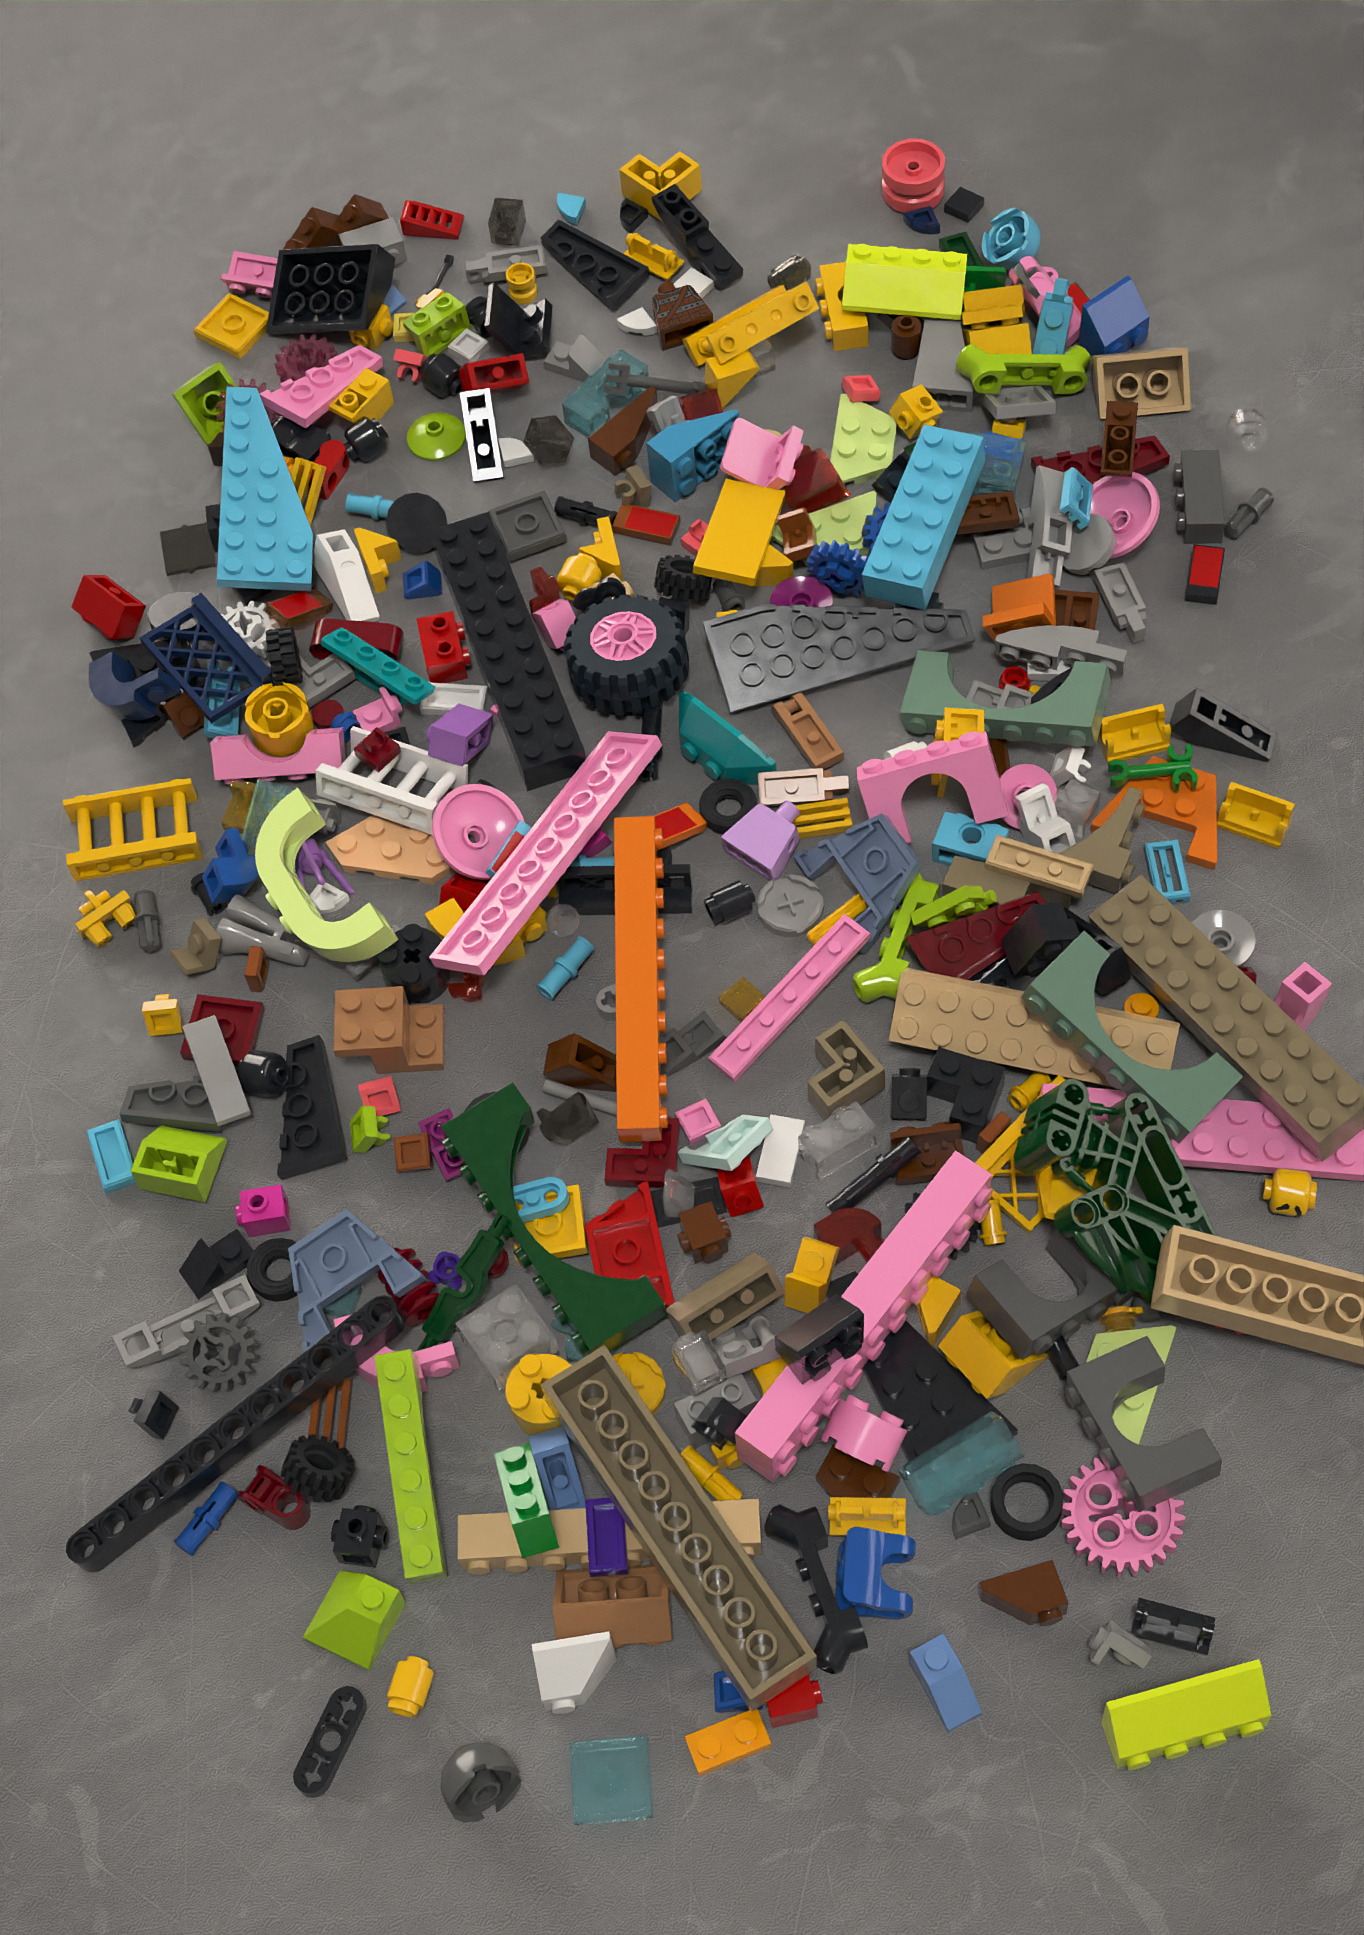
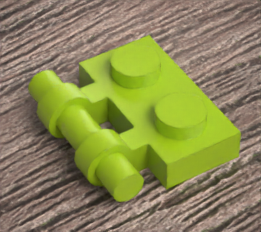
M964 885L911 912L910 916L914 926H928L931 929L972 913L988 909V905L997 901V895L991 889L983 892L981 886Z

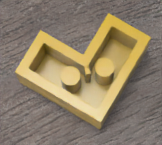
M680 151L660 167L641 154H638L619 169L622 195L648 209V212L660 221L662 220L652 203V196L673 184H676L689 200L702 190L700 164Z

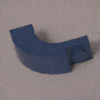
M113 651L89 663V686L94 697L120 716L129 720L138 721L155 716L157 704L180 693V682L160 668L134 680V666Z

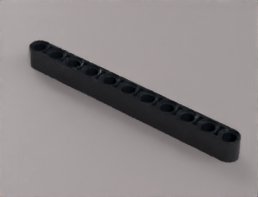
M385 1295L376 1296L76 1531L66 1544L68 1558L88 1572H98L104 1569L396 1338L406 1325V1318L402 1310L393 1299ZM392 1311V1315L387 1321L379 1323L382 1314ZM363 1334L362 1340L358 1344L350 1346L354 1336ZM334 1357L329 1367L321 1369V1364L325 1359ZM304 1380L300 1390L291 1392L296 1382ZM274 1403L273 1410L269 1414L262 1416L263 1409L267 1405ZM245 1426L243 1434L239 1438L233 1439L234 1432L238 1428ZM215 1450L213 1458L203 1463L206 1453ZM185 1473L181 1484L173 1487L175 1478ZM155 1497L153 1505L149 1509L143 1510L145 1502L149 1498ZM124 1521L123 1529L117 1534H113L117 1523ZM94 1544L93 1552L88 1557L83 1558L85 1549Z

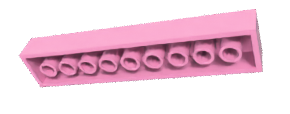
M955 1150L841 1296L860 1308L864 1313V1342L861 1349L848 1359L842 1357L831 1365L830 1371L821 1379L816 1381L810 1379L803 1385L791 1369L786 1366L736 1430L737 1458L772 1483L776 1481L780 1474L785 1477L792 1470L797 1461L796 1453L803 1445L805 1447L811 1445L820 1430L817 1426L825 1416L831 1417L840 1400V1396L848 1387L852 1390L858 1384L864 1373L861 1369L869 1359L875 1361L885 1347L883 1340L890 1331L896 1333L901 1328L907 1317V1314H905L906 1310L912 1303L918 1305L928 1290L926 1284L933 1275L938 1278L944 1272L949 1263L947 1257L954 1248L960 1250L970 1236L968 1230L975 1221L981 1223L987 1216L991 1208L989 1199L993 1193V1190L990 1189L991 1173Z

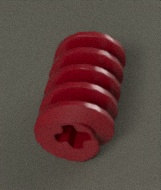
M393 1248L417 1270H421L423 1264L421 1260L414 1259L416 1256L414 1249L407 1248L401 1250ZM380 1269L376 1272L378 1273V1278L385 1285L386 1292L392 1296L391 1299L395 1301L404 1313L406 1325L413 1327L425 1322L439 1296V1293H434L437 1288L436 1284L431 1281L427 1282L430 1277L428 1271H420L426 1280L399 1298L394 1295Z

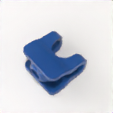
M851 1528L846 1533L845 1540L838 1548L835 1599L839 1610L842 1611L855 1606L858 1617L892 1620L905 1619L911 1616L913 1613V1598L906 1592L891 1589L886 1585L881 1576V1567L885 1564H902L911 1561L916 1552L915 1540L909 1536L884 1533L869 1528Z

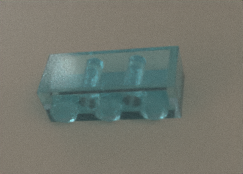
M991 1411L897 1470L918 1508L929 1516L932 1513L936 1515L948 1510L953 1505L952 1501L959 1496L977 1492L984 1486L985 1480L995 1474L1000 1475L1009 1467L1015 1466V1462L1023 1458L1024 1455L1004 1419Z

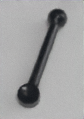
M447 254L445 256L444 265L431 290L427 291L425 295H428L435 288L438 289L448 268L453 265V255Z

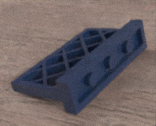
M199 593L191 598L192 606L140 637V640L164 670L180 682V688L212 724L244 704L254 690L269 683L275 686L271 670L202 593ZM192 618L197 623L196 631L180 630L181 625ZM160 637L171 638L169 648L156 647L152 642ZM177 639H192L191 650L175 648ZM199 640L213 641L215 643L213 651L197 650ZM173 656L189 658L187 668L173 667L171 665ZM195 658L211 659L209 670L193 668ZM217 660L231 661V671L215 670ZM190 677L206 678L204 688L191 687L189 685ZM212 679H228L227 689H211ZM235 680L248 681L252 685L244 691L233 690ZM208 697L224 698L223 704L214 710H211L206 705Z

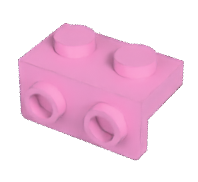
M233 251L228 274L222 273L221 280L229 286L228 289L232 292L245 294L247 290L255 292L260 297L271 298L278 258Z

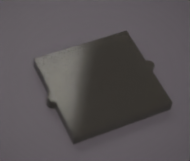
M207 522L190 526L184 524L181 528L160 532L167 576L187 572L193 574L196 570L216 567L215 553L207 530Z

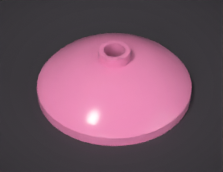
M1132 472V477L1107 475L1093 484L1090 514H1099L1108 520L1115 530L1116 546L1110 558H1116L1131 552L1149 536L1157 522L1160 510L1159 495L1154 485L1141 474Z
M468 784L452 790L440 801L432 819V836L440 856L452 869L472 879L490 880L492 877L485 873L486 869L517 822L520 820L524 821V818L515 803L501 791L487 785ZM468 835L474 836L476 843H472L468 839Z

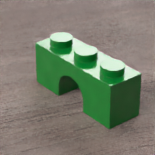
M530 1443L494 1453L511 1524L522 1559L559 1548Z

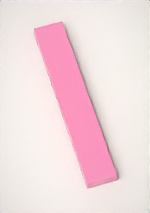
M844 914L708 1057L709 1062L735 1083L871 939L870 933Z

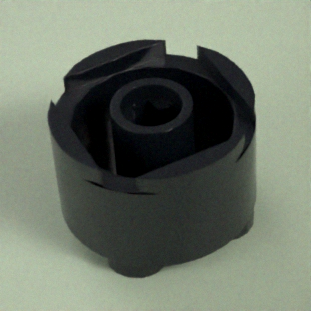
M408 924L403 929L395 932L399 940L377 954L379 966L386 987L403 986L409 1004L420 1001L422 1004L430 1003L445 992L450 981V970L435 967L429 958L442 940L431 930L422 928L418 924Z

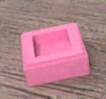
M706 1098L675 1112V1117L679 1118L680 1127L690 1146L706 1139L705 1135L721 1128Z

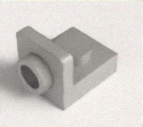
M1112 1620L1109 1621L1105 1629L1099 1626L1088 1643V1647L1091 1648L1090 1661L1097 1666L1109 1648L1113 1649L1112 1654L1118 1660L1128 1666H1132L1135 1663L1144 1669L1152 1657L1151 1646Z

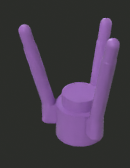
M307 839L300 847L295 860L296 874L303 887L305 888L304 871L306 873H313L318 883L324 885L325 880L320 871L322 864H324L348 894L353 895L354 889L330 861L326 851L320 850L315 840Z

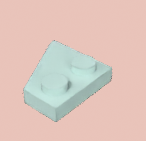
M742 1114L728 1122L724 1127L705 1135L708 1142L696 1150H691L686 1146L680 1149L678 1154L683 1164L732 1171L741 1164V1161L755 1147L761 1144L762 1140L773 1128L767 1117Z

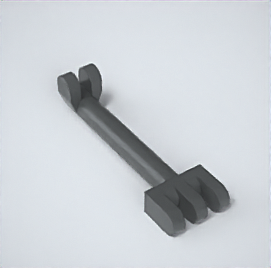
M609 361L608 368L617 370L619 373H607L606 380L617 384L616 386L605 385L603 391L605 393L625 396L627 386L645 389L653 386L659 391L689 394L693 401L704 403L705 396L703 393L707 390L708 385L706 383L696 381L690 383L629 374L631 367L629 364Z

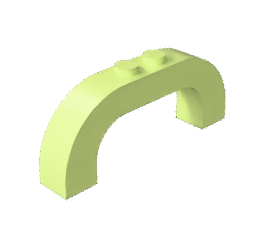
M296 788L269 813L257 838L255 860L259 876L269 891L265 894V897L275 910L281 911L282 916L279 920L290 934L294 932L320 956L337 962H356L373 957L399 940L386 918L369 902L344 920L336 922L324 921L296 874L295 860L300 847L311 835L326 825L314 803L299 788Z

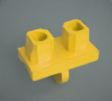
M90 890L83 893L87 903L78 908V910L85 917L75 923L78 929L76 931L82 940L87 937L92 944L100 948L112 938L104 924L113 918L122 930L134 924L133 920L136 915L131 907L130 896L125 890L113 898L110 897L106 890L97 896Z

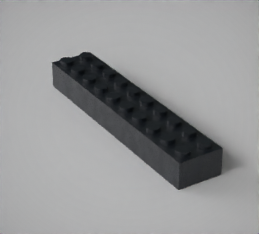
M489 512L430 530L435 555L493 705H495L500 723L526 790L530 791L572 777L586 760L585 750Z

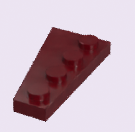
M1155 435L1135 439L1132 472L1143 475L1169 464L1170 455ZM1100 445L1088 447L1087 452L1070 454V451L1057 453V457L1043 459L1042 456L1031 458V467L1035 473L1036 467L1039 465L1063 473L1073 467L1092 485L1107 476L1100 475L1103 451Z
M1034 892L905 937L926 972L967 980L1004 956L1006 953L1001 939L1032 904H1045L1046 902L1039 892Z

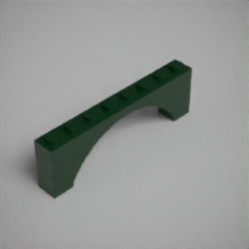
M512 1082L441 1125L445 1138L440 1142L451 1159L457 1156L462 1166L458 1169L469 1186L475 1183L481 1192L477 1195V1198L487 1213L493 1211L495 1215L499 1212L511 1219L502 1237L505 1241L513 1240L517 1246V1249L514 1250L516 1258L524 1269L530 1266L536 1275L532 1280L542 1297L549 1294L555 1303L551 1309L562 1326L568 1323L574 1332L570 1337L579 1353L583 1355L587 1352L589 1355L603 1345L610 1352L666 1317L665 1303L646 1275L639 1279H618L580 1270L549 1253L527 1230L516 1209L513 1177L521 1141L527 1127L534 1124L535 1121L530 1106Z

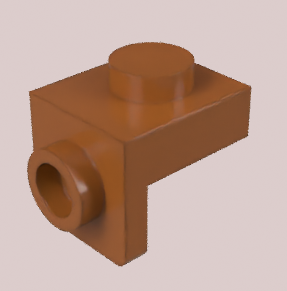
M801 508L777 516V524L783 533L784 556L792 562L808 558L814 545H817L816 528L807 510Z

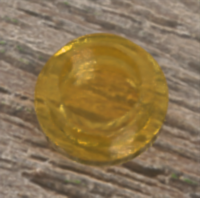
M1128 1306L1113 1307L1107 1310V1315L1101 1317V1324L1106 1326L1107 1333L1135 1330V1321L1138 1320L1136 1312H1129Z

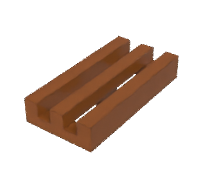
M343 1379V1381H340L327 1392L323 1436L328 1437L327 1442L331 1443L336 1391H342L337 1432L339 1449L346 1448L353 1385L351 1379ZM323 1395L313 1402L311 1406L308 1437L309 1434H315L317 1440Z

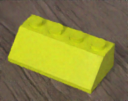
M848 244L842 310L961 320L967 254L953 251L938 252L926 249H903L894 246L879 247L866 244Z
M1257 1659L1106 1702L1101 1723L1116 1768L1127 1766L1128 1770H1137L1151 1764L1150 1759L1165 1755L1167 1760L1175 1759L1189 1753L1188 1748L1203 1744L1204 1749H1209L1226 1743V1737L1240 1733L1242 1738L1258 1735L1264 1731V1726H1267L1272 1715L1260 1660Z

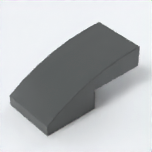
M703 1011L678 1032L675 1028H672L660 1038V1043H666L667 1064H661V1067L667 1075L675 1073L714 1050L726 1037L707 1013Z

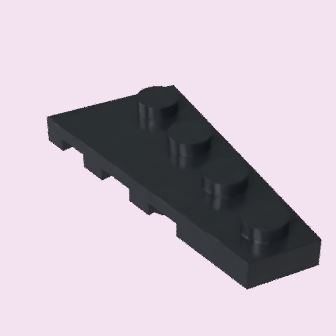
M559 219L541 236L542 246L613 311L649 276L648 266Z
M320 1035L287 1045L286 1063L289 1070V1080L285 1085L286 1100L282 1105L284 1126L283 1134H280L279 1144L282 1152L281 1163H278L277 1175L281 1180L347 1159L325 1045Z

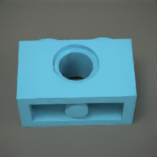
M945 811L932 843V861L950 866L954 856L986 862L996 835L1008 838L1009 829L993 822L976 824L975 820L967 815L953 814ZM968 841H974V842H976V843H975V844H969V843H966V842H968Z

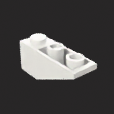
M345 529L317 535L312 553V564L346 620L378 621L380 616L359 552Z

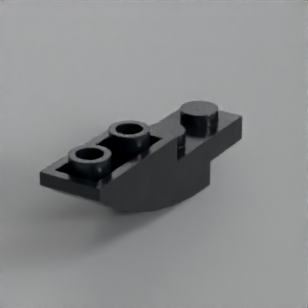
M676 184L652 196V203L665 227L685 257L698 272L712 279L718 289L743 276L741 265L709 230V221Z

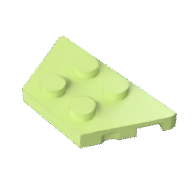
M847 394L840 395L827 479V492L837 491V485L853 481L854 485L866 482L870 478H878L893 462L897 422L892 416L863 402H851Z
M875 490L809 513L816 528L817 545L820 546L822 541L831 545L832 541L836 540L838 544L844 545L848 543L851 550L860 549L859 555L861 556L868 554L869 547L862 546L864 537L861 533L866 516L872 515L876 507L877 493ZM776 525L770 542L777 541L783 545V533L780 527ZM808 558L801 559L805 563V565L809 567V565L806 564Z
M1169 1325L1096 1333L1086 1362L1148 1336L1165 1364L1177 1327ZM1158 1385L1125 1400L1113 1415V1420L1118 1430L1127 1439L1136 1444L1140 1443Z

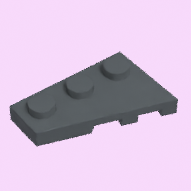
M199 1075L193 1076V1081L175 1084L171 1080L129 1086L120 1111L121 1120L126 1123L163 1125L221 1133L224 1126H218Z

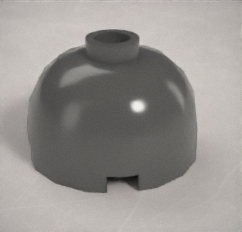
M489 1742L472 1743L459 1747L449 1758L441 1772L440 1790L454 1819L462 1822H477L485 1819L481 1812L494 1804L496 1813L503 1809L517 1794L521 1787V1780L518 1776V1769L504 1749Z

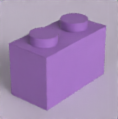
M458 703L438 721L430 725L426 735V741L429 742L428 755L461 766L465 765L490 743L493 714Z

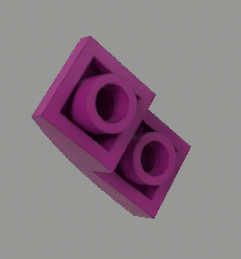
M450 1108L418 1122L421 1132L430 1134L432 1155L446 1182L460 1176L461 1173L458 1168L462 1166L457 1156L452 1159L448 1156L440 1142L445 1138L441 1125L454 1118Z

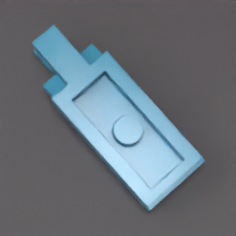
M1056 279L1053 293L1046 292L1042 303L1033 354L1065 353L1074 309L1073 297L1067 296L1070 283L1068 279Z

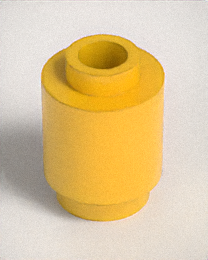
M408 1656L406 1661L397 1662L386 1697L389 1700L387 1706L389 1711L404 1717H417L418 1711L424 1708L434 1676V1672L428 1668L429 1662L414 1656Z

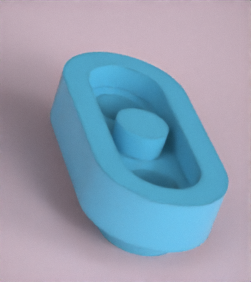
M546 1177L513 1186L515 1202L518 1205H523V1208L517 1211L523 1223L559 1213L566 1208L569 1202V1193L565 1183L556 1177ZM555 1192L558 1194L557 1199L554 1201H546L545 1196L548 1193Z

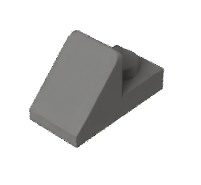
M582 334L578 336L573 345L556 341L543 361L545 370L594 386H598L607 372L609 361Z

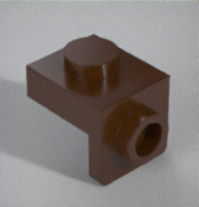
M181 688L179 694L157 704L158 707L164 710L181 737L186 736L204 724V714Z

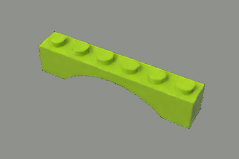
M411 1349L374 1355L405 1579L409 1583L414 1584L447 1578L443 1538L438 1520L427 1454L417 1357Z

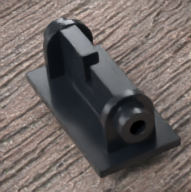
M1139 1598L1131 1633L1139 1638L1208 1656L1215 1627V1617Z

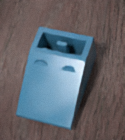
M735 409L670 425L646 442L651 483L676 502L684 495L690 494L705 479L714 476L717 470L720 469L733 422L739 418V411Z

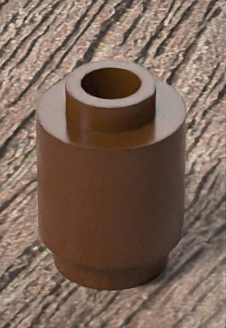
M901 315L895 318L891 325V347L895 355L900 359L908 360L914 358L919 352L921 343V322L915 316Z

